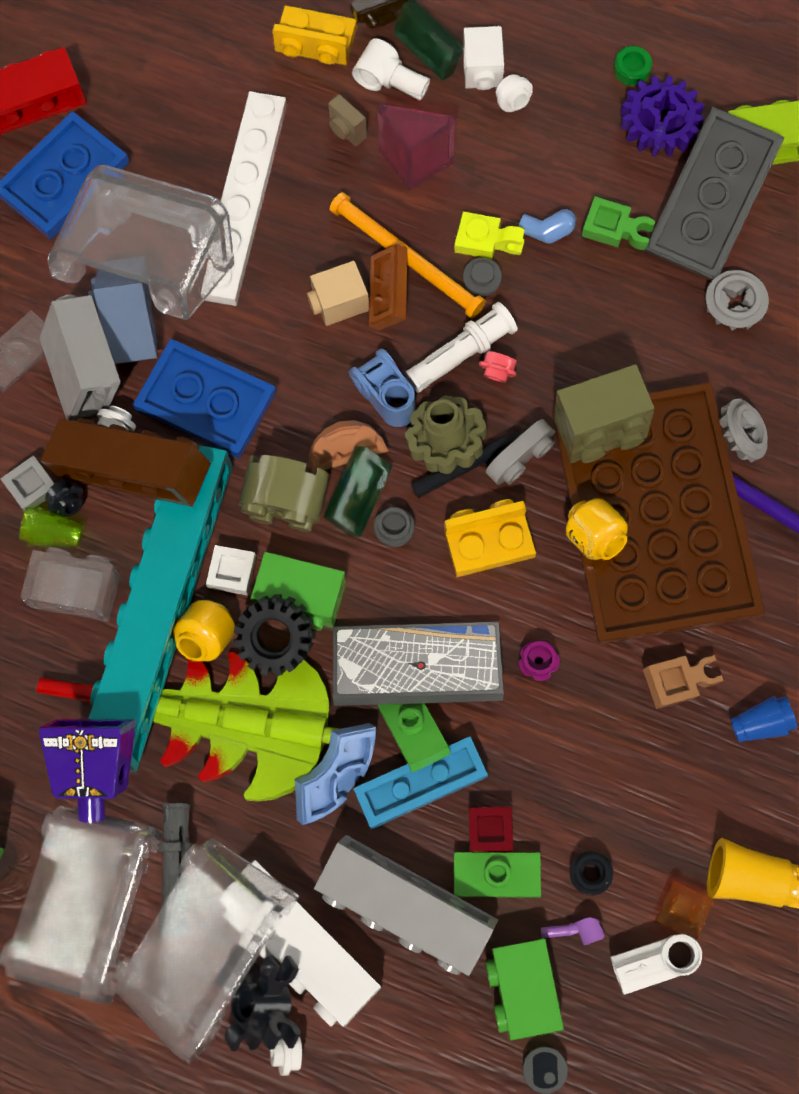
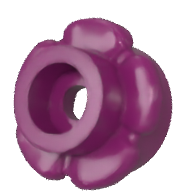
M529 642L520 651L519 668L525 676H532L535 681L549 679L551 673L556 672L559 668L560 658L556 654L553 645L549 642ZM537 657L542 658L543 663L536 664L535 659Z

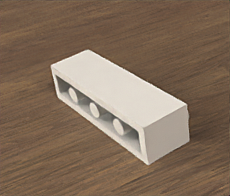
M256 860L218 898L225 906L220 914L237 931L245 926L256 937L251 946L264 959L267 956H272L282 964L286 955L292 957L299 970L297 976L289 985L298 994L307 989L318 1001L313 1009L331 1027L337 1021L345 1027L382 988Z

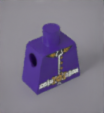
M54 719L39 728L52 794L55 798L78 799V819L80 822L93 823L105 820V799L115 798L127 789L135 733V719Z

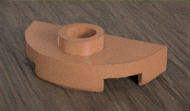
M355 420L337 422L325 428L314 440L309 452L310 470L314 474L317 472V468L327 470L387 452L388 449L380 433L369 424Z

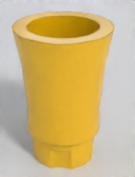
M720 838L714 847L710 860L707 893L709 898L735 899L779 908L783 907V905L799 908V865L791 864L790 860L754 851Z

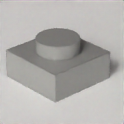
M34 455L0 478L26 514L46 501L47 491L55 484Z

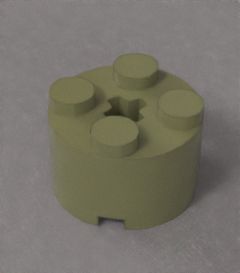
M252 455L249 457L238 505L242 508L241 512L249 515V520L272 525L274 518L288 522V527L291 529L311 532L313 525L319 523L329 474L320 468H317L316 475L305 472L306 463L288 458L261 455L259 462Z

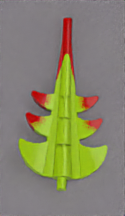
M229 652L230 669L227 682L220 692H212L210 675L203 662L187 659V675L181 690L163 689L153 719L154 723L171 727L172 729L170 742L161 758L162 766L169 767L181 762L193 752L201 737L210 739L211 749L205 767L198 775L201 782L216 780L231 773L243 761L246 753L252 751L257 754L258 764L254 779L244 792V798L247 801L274 800L295 791V779L309 774L316 768L324 743H330L331 731L339 729L327 727L329 700L326 687L318 672L303 660L294 670L290 672L286 670L282 675H278L276 684L268 695H260V687L254 670L248 667L249 664L245 659L242 661L238 654ZM40 677L37 683V693L79 700L91 704L90 698L94 685Z

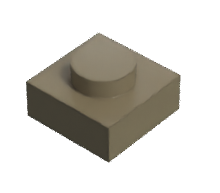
M338 94L328 103L329 125L339 138H347L357 147L367 138L366 117Z

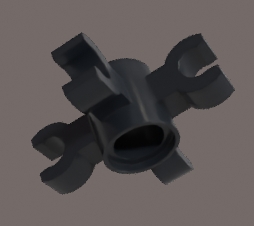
M286 955L280 966L277 965L272 956H267L262 961L260 967L254 960H248L243 970L238 967L235 960L229 961L223 977L227 984L234 988L231 998V1011L236 1022L228 1027L224 1039L231 1051H237L243 1040H245L250 1050L257 1049L262 1041L268 1049L274 1050L280 1038L284 1040L289 1049L294 1048L301 1032L298 1026L288 1019L291 1010V996L286 985L295 979L299 968L290 955Z

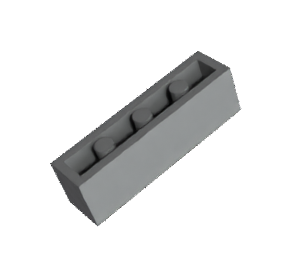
M347 835L335 846L314 887L315 890L323 894L322 899L329 905L342 910L346 907L361 915L360 920L368 927L377 931L388 930L399 937V943L405 948L416 953H421L422 950L438 959L437 964L441 968L455 975H460L462 972L470 976L498 922V919Z

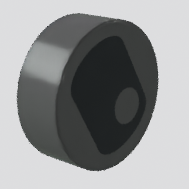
M541 1046L533 1049L526 1056L523 1063V1075L526 1083L534 1091L550 1094L556 1092L564 1085L568 1075V1067L559 1051L552 1047Z

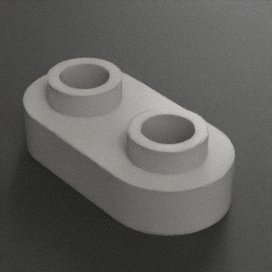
M540 419L491 462L486 470V474L497 485L506 482L508 485L512 484L525 471L526 467L524 464L533 456L540 459L553 447L555 441L551 438L555 430L544 419Z

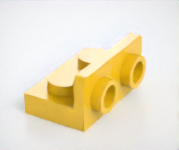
M285 5L280 24H275L272 31L275 51L289 57L301 56L317 59L325 64L337 63L347 65L357 30V20Z
M511 499L501 500L490 505L488 510L476 513L472 509L461 510L452 514L450 519L445 520L444 534L456 577L535 558L536 551L525 517L526 506L524 501L514 503Z

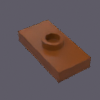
M395 244L371 256L369 327L380 331L406 320L407 248L400 244Z

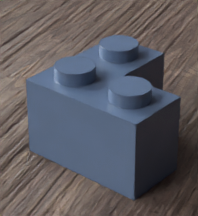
M146 258L99 264L96 277L91 278L92 291H88V295L92 296L97 314H99L100 323L114 364L157 358L158 340L151 310L153 294Z

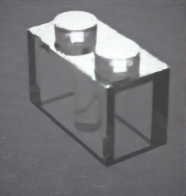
M49 547L46 552L32 550L20 598L30 608L109 622L120 574L114 565L110 564L111 560L102 556L87 555L86 559L71 557L70 552L59 548Z

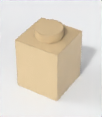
M355 261L310 276L312 291L307 292V298L313 314L321 313L326 326L369 311L368 292Z

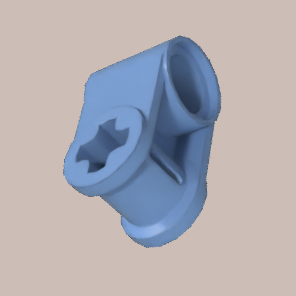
M383 348L377 350L376 357L361 367H352L348 370L349 376L358 391L369 400L388 425L404 427L410 424V415L416 410L414 389L399 371L391 356ZM394 399H402L407 402L404 406L397 408L389 405Z

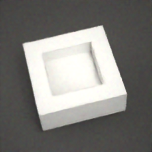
M215 545L206 581L207 587L209 589L248 595L256 561L255 552Z

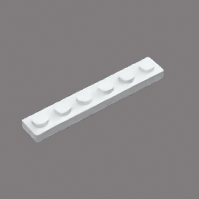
M249 91L197 290L199 300L237 306L287 108L286 97Z

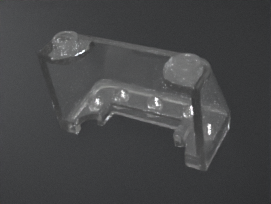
M107 165L96 166L86 176L48 255V265L52 278L67 283H77L86 274L85 265L139 281L149 285L153 303L160 312L187 321L235 264L229 214L226 207L217 198Z
M60 805L55 812L49 811L45 817L42 826V836L45 837L13 940L8 939L5 943L0 958V965L5 966V975L7 977L98 1004H112L118 982L112 981L113 972H109L110 967L118 969L120 964L117 956L142 873H147L149 867L142 860L143 858H148L150 853L157 854L162 833L153 826L105 815V820L93 823L80 822L77 808Z
M213 838L204 842L201 847L193 844L180 863V867L185 870L133 957H125L113 975V979L117 981L115 992L175 1055L188 1064L211 1044L221 1027L219 1023L226 1015V1008L264 945L275 934V928L281 921L282 914L288 916L300 897Z

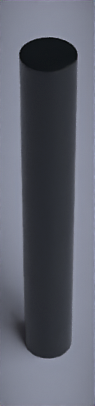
M514 429L484 445L482 456L475 459L473 465L468 468L456 465L450 474H443L439 471L433 472L411 484L415 496L419 499L496 458L520 436V433Z

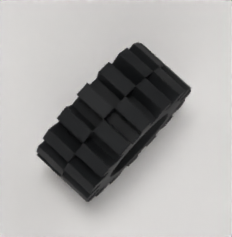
M274 594L271 598H268L267 595L254 602L241 614L238 619L240 621L234 629V633L238 634L234 644L235 648L241 647L242 651L238 654L240 659L243 661L247 657L251 662L248 665L250 669L254 670L256 667L261 668L260 674L268 675L273 671L275 676L282 675L286 670L288 672L294 670L304 660L314 644L311 642L315 637V629H311L314 621L311 615L306 617L304 614L307 608L303 604L299 607L294 604L296 599L290 596L285 600L282 599L281 594ZM268 620H278L285 624L290 633L288 646L280 650H274L264 645L260 638L262 623Z

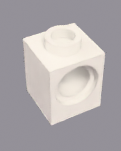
M501 26L464 28L463 59L465 88L488 90L497 87L503 80L504 56Z

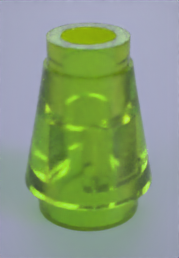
M38 506L35 510L26 508L21 522L19 540L28 542L29 546H72L78 548L83 524L76 523L73 520Z

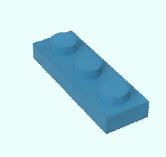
M471 737L449 745L450 755L412 773L407 764L353 788L370 829H374L487 778L488 774Z

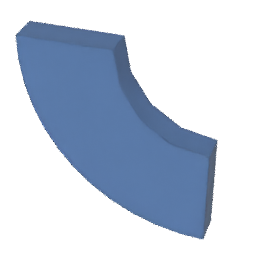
M366 723L331 731L329 748L322 762L309 774L295 779L296 816L298 822L305 825L317 821L332 813L347 800L345 796L354 787L359 777H364L371 762L376 739L375 726Z

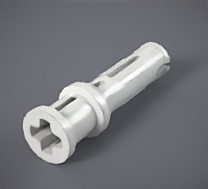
M496 302L492 305V311L476 322L471 320L467 322L463 328L464 332L430 354L417 365L404 372L406 379L413 389L420 393L435 380L444 376L477 352L481 354L491 349L490 345L505 334H514L518 330L515 320L503 304Z

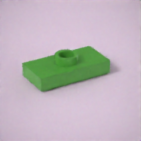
M425 703L377 705L412 773L451 754Z
M454 852V895L459 898H541L540 853Z

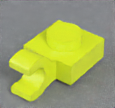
M463 212L454 245L455 253L493 259L495 250L521 255L525 229L515 226L500 229L501 218Z

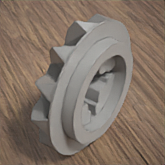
M740 270L727 271L715 277L709 284L705 295L707 313L712 314L717 325L722 323L729 326L731 331L744 327L749 329L753 324L761 321L769 304V296L764 284L753 274ZM746 292L742 302L744 308L737 305L729 310L730 298L728 295L735 298Z
M734 399L728 402L727 405L721 408L722 418L719 422L724 428L725 434L723 437L727 438L729 449L736 451L737 456L741 460L747 459L753 462L762 458L767 451V430L762 417L754 407L742 399Z

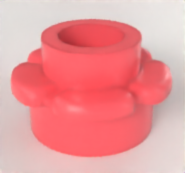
M487 351L484 361L479 362V366L485 369L483 376L491 380L506 383L507 377H515L517 375L514 371L517 360L509 356Z

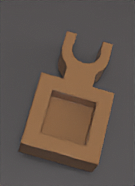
M715 655L701 659L693 667H690L687 657L682 656L644 668L643 672L656 709L700 696L697 685L705 688L723 682L722 675L716 678H709L704 673V666L716 661Z

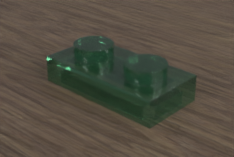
M415 0L403 4L393 34L441 80L451 77L465 47Z
M355 446L323 518L349 536L361 537L392 466L367 447Z

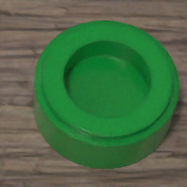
M625 47L616 55L613 68L614 75L621 83L629 86H636L639 81L645 82L651 72L652 58L641 47Z

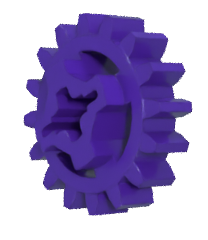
M652 76L649 86L643 81H639L636 91L629 90L627 92L626 102H623L620 114L623 117L621 130H628L626 139L628 142L639 141L638 151L641 152L646 147L652 148L653 157L657 156L659 150H665L667 156L671 157L675 147L685 152L689 142H696L704 122V117L701 116L704 104L700 102L695 103L698 95L696 90L688 93L685 91L687 82L682 81L676 86L673 85L672 76H668L665 83H660L657 76ZM661 110L664 111V115H663L664 121H663V123L660 122V118H661L660 112H661Z

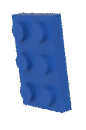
M72 111L0 180V199L51 240L129 163V159L125 152Z
M170 338L135 399L133 407L137 412L214 448L226 450L229 455L241 459L277 391L275 386Z

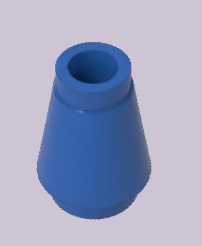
M772 696L739 714L737 717L730 719L738 743L746 740L753 741L789 736L788 731L798 728L792 707L786 696L778 699Z

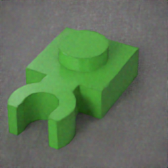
M595 196L583 228L582 237L614 247H619L623 238L628 240L632 247L638 250H645L648 246L649 238L640 236L637 232L645 230L652 233L656 221L646 216L635 219L630 218L632 207Z

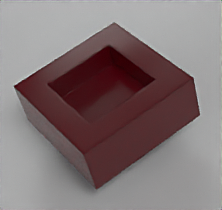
M512 807L468 808L469 852H513Z

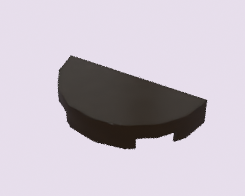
M356 0L350 2V10L358 23H366L368 28L385 26L398 19L400 16L397 11L404 7L408 1L413 4L415 0Z

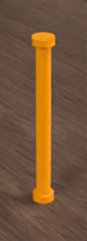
M341 192L334 198L329 208L336 216L341 214L386 249L395 244L406 247L407 265L466 309L465 314L471 319L481 312L486 303L484 298L480 295L473 296L353 205L347 194Z

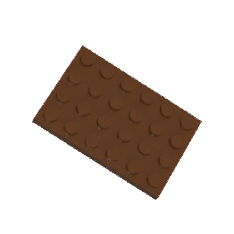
M711 382L649 393L655 409L648 436L644 438V442L628 450H621L618 447L606 451L602 458L590 463H583L582 460L570 463L554 422L555 410H553L552 417L571 508L583 500L604 499L628 524L627 543L613 558L609 560H590L580 551L598 645L759 618L765 614Z

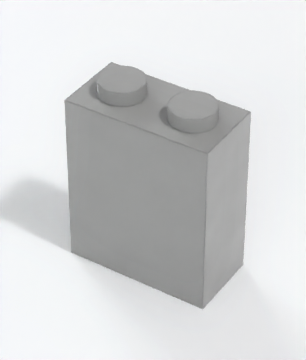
M62 296L52 301L39 339L66 420L77 421L78 418H95L100 409L109 408L120 385V379L92 296Z

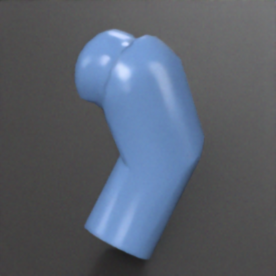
M567 209L560 210L544 220L524 214L518 227L525 229V235L551 244L569 235L574 230L576 217L572 211Z

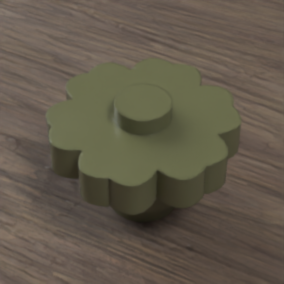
M445 395L433 403L429 401L423 402L418 407V410H415L410 415L411 428L405 432L407 446L412 459L416 461L424 460L428 471L450 474L456 465L468 468L473 465L475 459L482 456V441L488 436L487 426L483 420L481 410L477 408L468 409L465 398H454Z

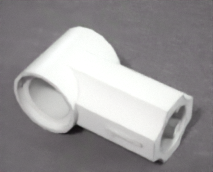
M679 934L671 935L665 939L611 956L610 958L622 993L625 995L679 976L690 975L700 966L702 951L697 941L692 937ZM676 942L685 943L691 951L690 962L683 968H677L672 965L668 957L669 948Z

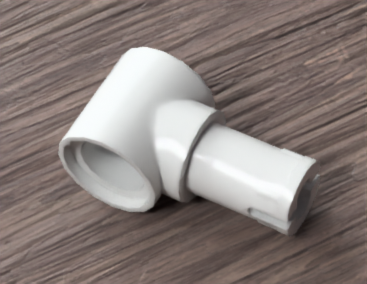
M380 39L370 40L352 70L354 79L369 90L378 91L382 86L388 89L393 86L419 101L424 97L430 83L429 78L402 66V61L398 59L397 51L390 44Z

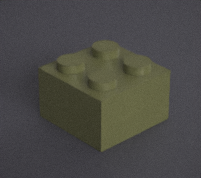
M637 364L558 390L554 422L570 463L582 460L583 463H590L602 458L606 451L618 447L621 450H628L643 443L644 438L648 436L655 408Z

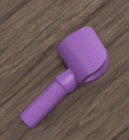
M591 917L575 923H569V925L541 927L542 939L571 936L579 933L585 946L605 938L600 921Z

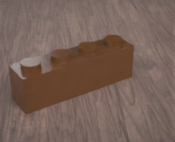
M78 418L77 422L59 419L40 460L63 480L190 507L194 505L211 464L199 451V445L184 437H177L176 440L164 439L159 434L146 430L142 434H138L115 424H111L107 428L98 426L84 418Z

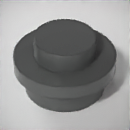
M474 259L464 269L463 283L467 290L476 296H488L494 293L501 284V269L490 259Z
M389 507L377 515L374 521V533L377 539L385 546L400 547L408 543L414 534V520L406 510L399 507Z

